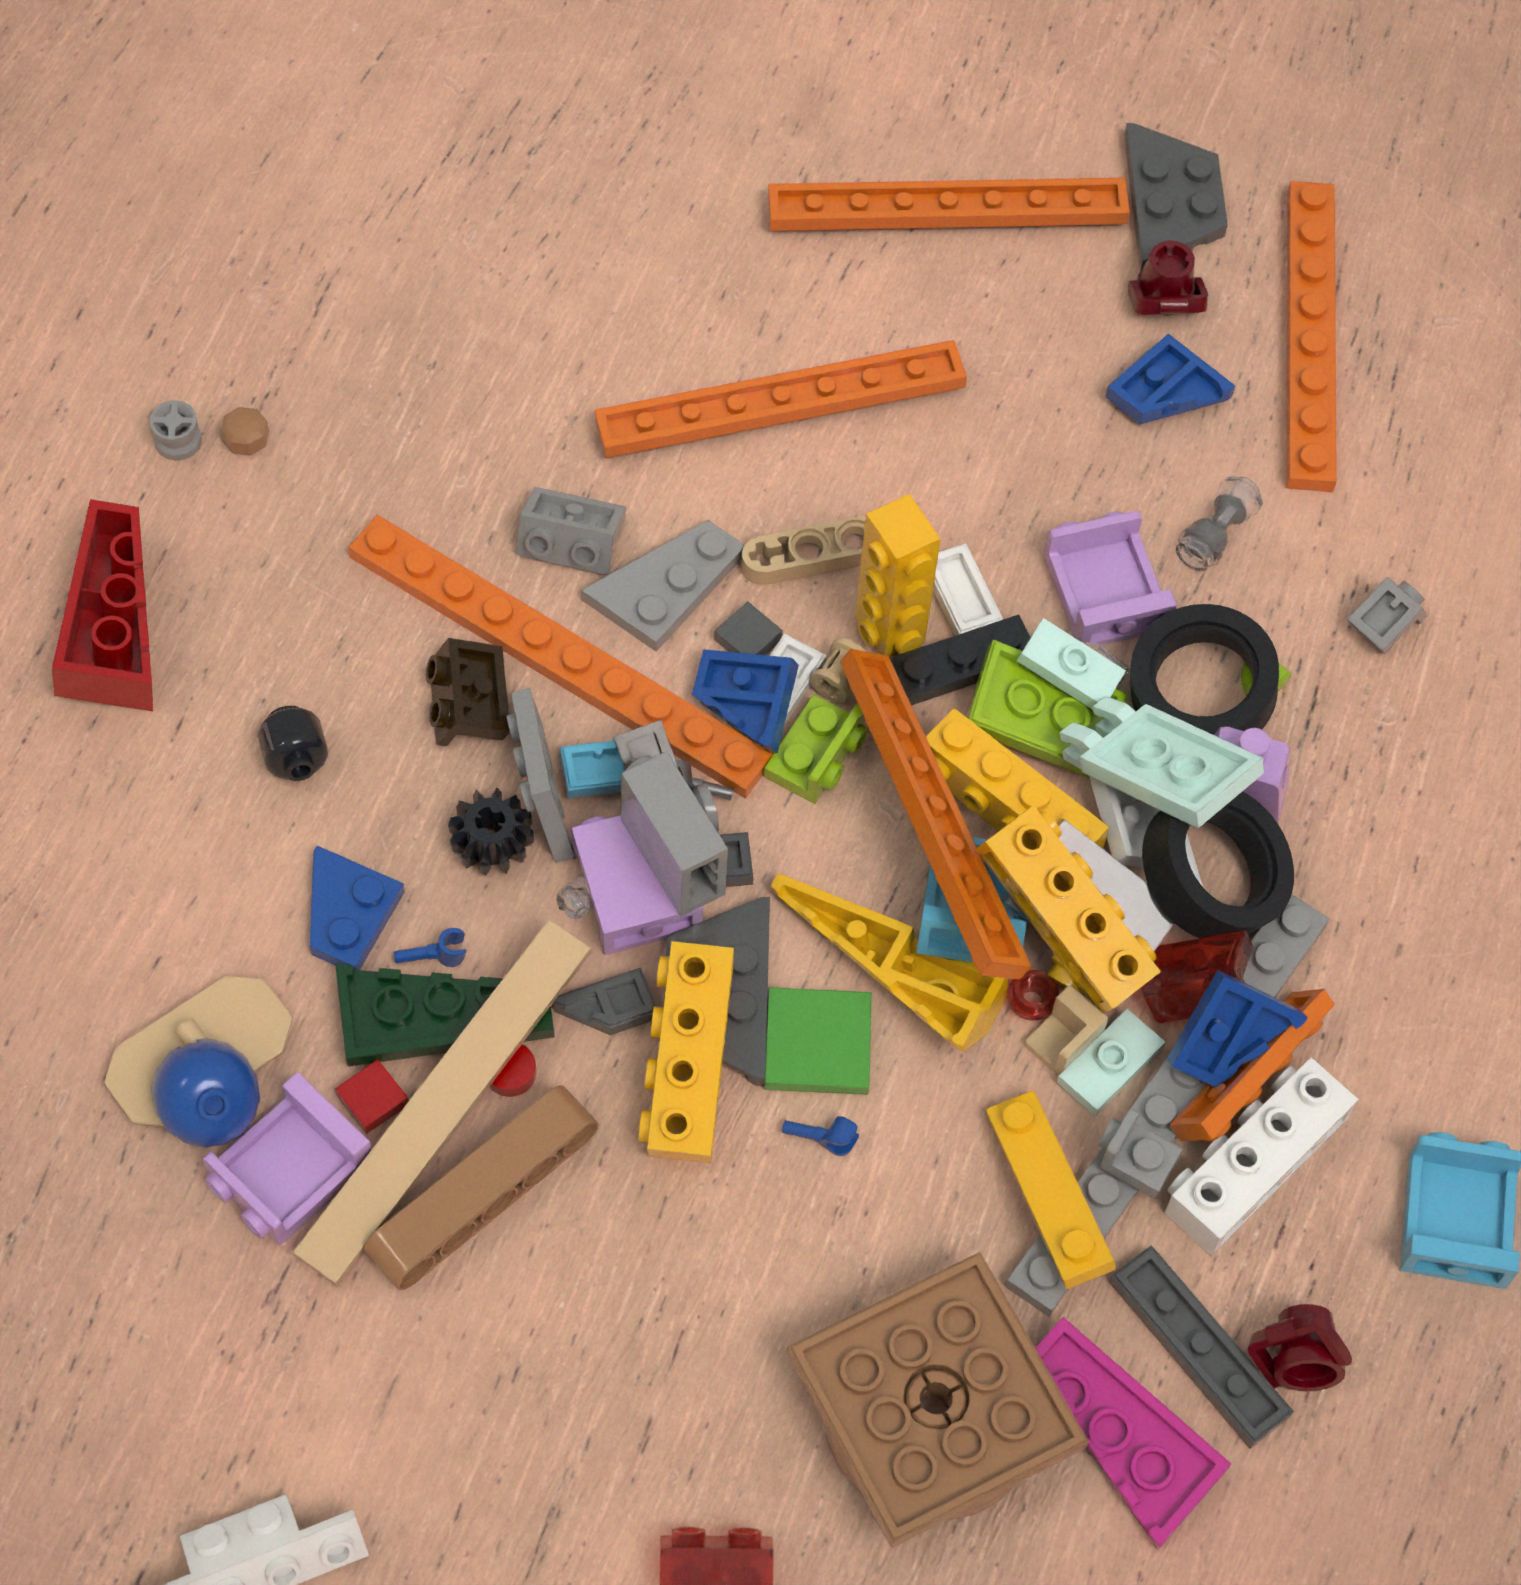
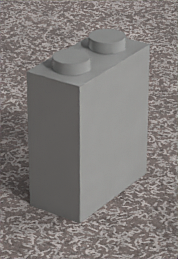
M667 751L653 758L646 756L634 761L626 771L621 773V821L681 917L725 895L728 848Z

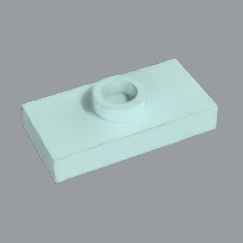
M1044 618L1016 660L1092 710L1093 706L1105 696L1111 697L1126 672L1123 668Z
M1126 1009L1058 1076L1057 1084L1096 1117L1163 1050L1166 1042L1130 1010Z

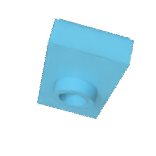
M614 740L560 747L559 758L567 799L621 792V773L625 770Z

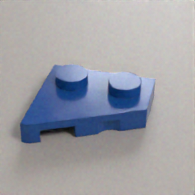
M1168 333L1107 387L1105 397L1141 425L1227 401L1233 396L1235 385Z
M703 649L692 695L700 703L771 753H778L799 665L790 657Z
M317 846L313 854L310 928L311 954L333 965H352L354 970H360L404 895V884Z
M1217 970L1166 1060L1172 1067L1217 1087L1234 1075L1240 1065L1247 1061L1255 1060L1270 1049L1266 1043L1291 1025L1298 1029L1305 1023L1308 1017L1302 1010Z

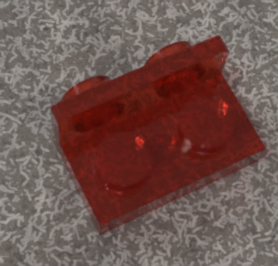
M1246 930L1164 944L1156 948L1154 952L1157 959L1154 963L1161 972L1140 988L1156 1022L1165 1023L1190 1019L1217 970L1245 983L1243 976L1253 948Z
M678 1527L672 1529V1535H662L660 1538V1585H773L772 1537L762 1536V1531L759 1529L748 1527L732 1528L728 1530V1536H705L706 1530L703 1528Z

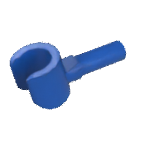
M449 928L441 933L438 943L394 951L395 963L438 959L446 967H456L464 960L467 950L459 949L453 951L448 949L446 945L460 944L464 940L465 933L459 928Z
M837 1116L828 1130L819 1126L815 1127L787 1120L784 1121L782 1133L820 1142L828 1151L836 1156L847 1155L859 1138V1134L856 1133L858 1129L856 1123L842 1116Z

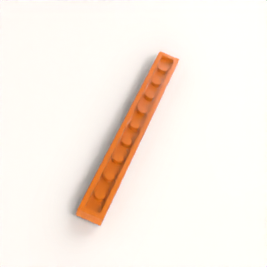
M378 514L348 547L349 557L492 645L502 646L505 653L633 730L661 720L674 756L689 762L692 767L720 784L734 788L733 791L746 799L764 775V768L773 756V753Z

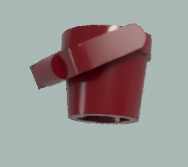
M1171 240L1160 242L1150 252L1145 266L1138 274L1137 280H1129L1128 294L1137 314L1173 315L1201 313L1207 310L1208 291L1202 278L1194 277L1195 257L1187 245Z
M1300 1304L1282 1310L1278 1315V1322L1267 1325L1265 1329L1253 1333L1248 1346L1249 1356L1274 1389L1282 1386L1297 1391L1329 1389L1340 1384L1345 1378V1366L1352 1363L1349 1349L1335 1330L1332 1313L1329 1309L1314 1304ZM1277 1346V1354L1274 1360L1266 1350V1347Z

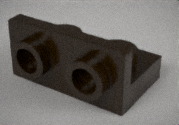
M448 638L437 653L429 658L426 667V681L428 684H431L433 700L430 707L429 721L430 725L435 727L436 744L448 746L457 734L503 741L510 733L507 721L509 710L502 646Z

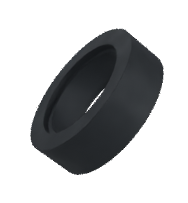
M1214 604L1184 606L1172 610L1155 620L1143 632L1135 645L1130 665L1131 698L1135 711L1147 704L1215 735L1220 727L1226 726L1241 731L1250 728L1262 730L1270 720L1276 705L1279 681V662L1276 649L1264 629L1240 611ZM1202 642L1215 643L1236 652L1248 665L1253 678L1251 689L1242 702L1233 709L1214 716L1187 714L1169 704L1158 689L1156 676L1164 660L1183 646Z
M1243 791L1207 821V823L1217 826L1229 835L1239 847L1246 860L1251 888L1248 899L1243 906H1231L1218 901L1203 888L1195 877L1187 858L1185 846L1190 824L1160 810L1149 823L1143 839L1142 861L1148 886L1158 905L1185 932L1208 942H1233L1272 922L1284 911L1293 891L1294 865L1285 835L1267 809Z

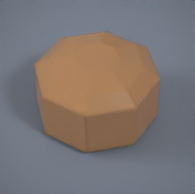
M238 407L224 416L221 435L223 442L232 453L252 455L266 446L269 434L268 423L258 409Z

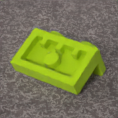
M813 694L779 745L778 753H774L765 766L764 778L813 804H816L825 789L830 792L833 791L844 771L842 762L849 752L856 754L860 750L869 731V728L864 726L865 717L859 704H856L851 713Z

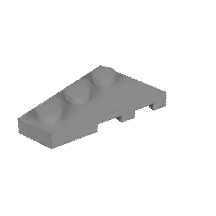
M707 520L581 590V600L657 652L742 559L744 544Z
M527 688L512 692L511 696L515 713L508 714L507 721L514 744L521 742V746L513 748L520 776H528V781L520 783L526 809L528 812L537 810L555 863L574 858L572 844L562 820L565 818L553 777L554 770L542 721L531 689Z

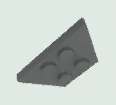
M1126 123L1124 137L1140 271L1145 266L1154 246L1160 242L1168 240L1178 241L1193 250L1197 245L1209 244L1225 237L1228 224L1218 154L1138 124Z
M770 897L758 898L667 936L666 956H670L671 941L734 948V964L722 1064L748 1076V1082L756 1086H765Z

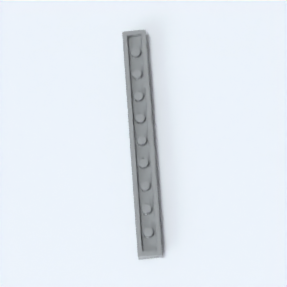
M1291 895L1284 911L1275 920L1259 929L1228 972V975L1276 998L1322 934L1330 918ZM1165 1060L1131 1107L1140 1112L1136 1123L1173 1143L1177 1135L1169 1125L1207 1083L1172 1067ZM1102 1148L1079 1179L1078 1184L1105 1240L1139 1190L1100 1168L1106 1151ZM1041 1234L1007 1279L1005 1285L1006 1288L1048 1317L1051 1316L1069 1290L1065 1289Z

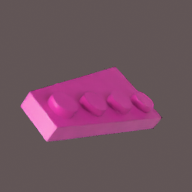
M1062 1317L1036 1346V1350L1089 1441L1088 1450L1159 1550L1226 1473L1231 1463L1068 1320Z

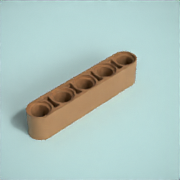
M563 1085L551 1089L377 1229L364 1245V1251L398 1290H405L411 1287L582 1148L597 1131L598 1122Z

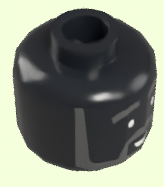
M297 706L279 707L272 711L260 725L258 739L267 770L275 777L285 780L302 781L311 777L325 764L328 757V748L320 720L312 711Z

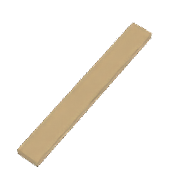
M551 919L546 922L293 1251L295 1257L336 1287L339 1285L364 1252V1245L367 1240L391 1217L591 954L590 946Z

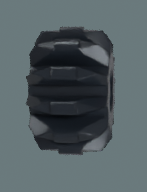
M497 787L493 791L491 798H484L483 794L476 789L473 794L474 804L459 800L456 806L458 816L450 817L448 828L449 833L453 835L450 839L451 850L454 854H462V864L465 865L466 869L480 862V870L485 876L491 870L492 865H498L507 874L510 869L509 859L523 863L526 858L525 847L532 846L534 842V831L530 828L532 825V815L527 809H521V802L516 794L503 801L502 792Z

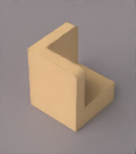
M1069 984L1056 997L1052 1014L1026 1039L1025 1047L1059 1076L1105 1030L1108 1017Z

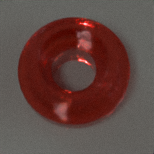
M1029 970L1020 980L1013 979L1011 981L1007 999L1010 1008L1019 1017L1037 1021L1045 1019L1052 1014L1059 990L1049 975L1042 971ZM1035 992L1042 1000L1038 1003H1032L1024 998V994Z

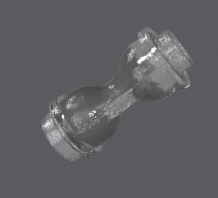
M1226 477L1219 485V490L1213 501L1214 515L1211 518H1201L1193 522L1181 532L1178 537L1179 544L1176 546V554L1186 566L1196 571H1205L1208 567L1217 565L1228 543L1227 528L1230 525L1244 523L1259 512L1263 506V499L1258 486L1252 480L1246 477Z

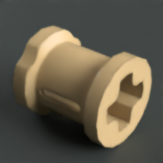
M846 638L834 640L830 646L831 655L823 667L816 669L810 678V683L816 692L836 703H844L851 693L848 679L840 664L841 659L850 649L866 651L859 644Z

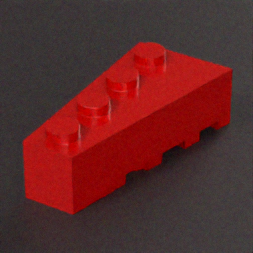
M90 499L52 665L54 696L153 711L139 507Z

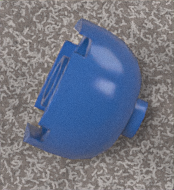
M206 1038L196 1040V1043L187 1044L182 1048L179 1046L170 1051L156 1069L151 1086L154 1110L166 1131L186 1144L204 1148L225 1145L242 1135L255 1118L260 1101L257 1074L245 1055L227 1042Z

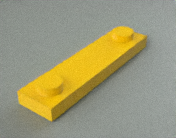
M1029 1091L986 1108L988 1120L1065 1289L1067 1290L1116 1270L1111 1252L1035 1091Z

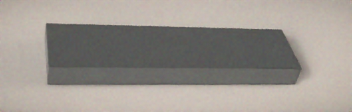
M1152 1245L1111 1275L1109 1283L1250 1449L1292 1416L1294 1411Z

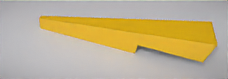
M778 873L770 886L774 894L956 1049L965 1052L988 1034L1009 995L1008 978L980 976L972 962L917 954L919 938L915 937L913 926Z

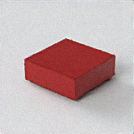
M378 1059L335 1088L336 1096L366 1134L401 1111L409 1102L407 1095Z

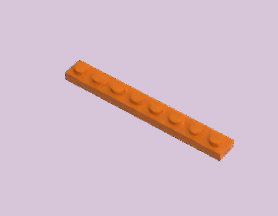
M1125 177L779 183L768 185L770 231L1127 224L1130 214Z
M1290 181L1287 191L1286 488L1333 492L1337 482L1335 184Z
M955 340L595 409V423L604 456L609 458L965 388L967 375Z
M850 649L841 659L840 664L848 679L850 689L854 693L865 717L866 724L882 755L883 762L899 793L900 800L916 831L918 841L922 845L933 869L936 881L940 885L950 907L954 921L959 927L974 965L980 976L1020 980L1031 968V964L985 864L975 850L977 847L889 656Z

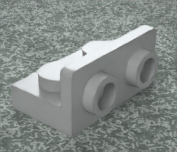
M534 487L520 514L516 552L522 557L606 575L611 568L613 546L625 523L626 506Z

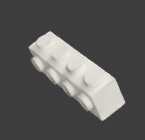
M1310 1058L1299 1070L1295 1069L1292 1065L1289 1066L1272 1085L1271 1089L1275 1093L1264 1104L1258 1099L1250 1104L1237 1120L1241 1127L1230 1138L1224 1134L1214 1140L1202 1155L1206 1162L1195 1173L1189 1168L1185 1169L1169 1186L1167 1192L1172 1196L1165 1214L1211 1257L1349 1119L1359 1099L1313 1058Z

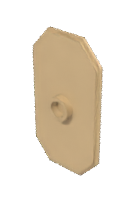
M224 976L116 1046L104 1085L132 1124L163 1126L154 1110L151 1086L157 1067L170 1051L179 1046L182 1048L187 1044L196 1043V1040L206 1038L227 1042L245 1055L256 1072L283 1054L293 1017L264 979Z

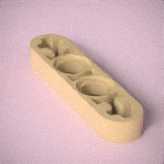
M866 515L754 537L742 549V572L749 581L763 585L860 566L862 549H848L844 546L842 539L850 534H859L864 537ZM804 543H813L820 547L822 554L815 559H805L797 554L796 548ZM782 549H788V563L784 562V554L781 555ZM764 555L765 559L770 561V565L762 566L761 562L756 560V556Z

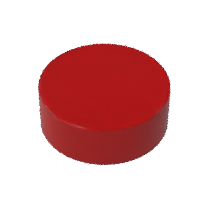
M523 1044L519 1047L490 1085L491 1090L502 1096L514 1097L525 1093L531 1088L535 1082L537 1070L535 1057L530 1049Z

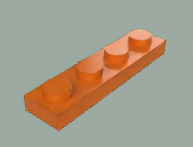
M1325 989L1291 992L1286 997L1284 1002L1302 1010L1308 1017L1305 1023L1298 1029L1291 1025L1266 1043L1270 1049L1255 1060L1247 1061L1240 1065L1234 1075L1217 1087L1207 1083L1169 1125L1180 1141L1205 1140L1210 1142L1220 1138L1230 1129V1120L1242 1107L1255 1101L1262 1093L1261 1086L1273 1073L1287 1066L1293 1058L1291 1053L1304 1039L1311 1037L1322 1027L1323 1022L1321 1020L1335 1005Z

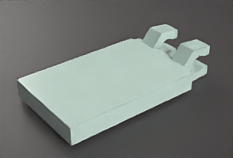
M1105 696L1093 706V713L1095 715L1105 717L1095 725L1096 731L1072 722L1060 732V739L1063 742L1072 743L1062 751L1064 760L1080 768L1083 773L1196 828L1201 827L1264 774L1263 757L1147 704L1135 711L1128 704Z

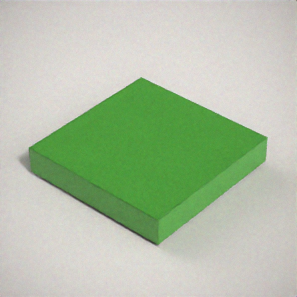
M769 987L765 1090L868 1095L872 992Z

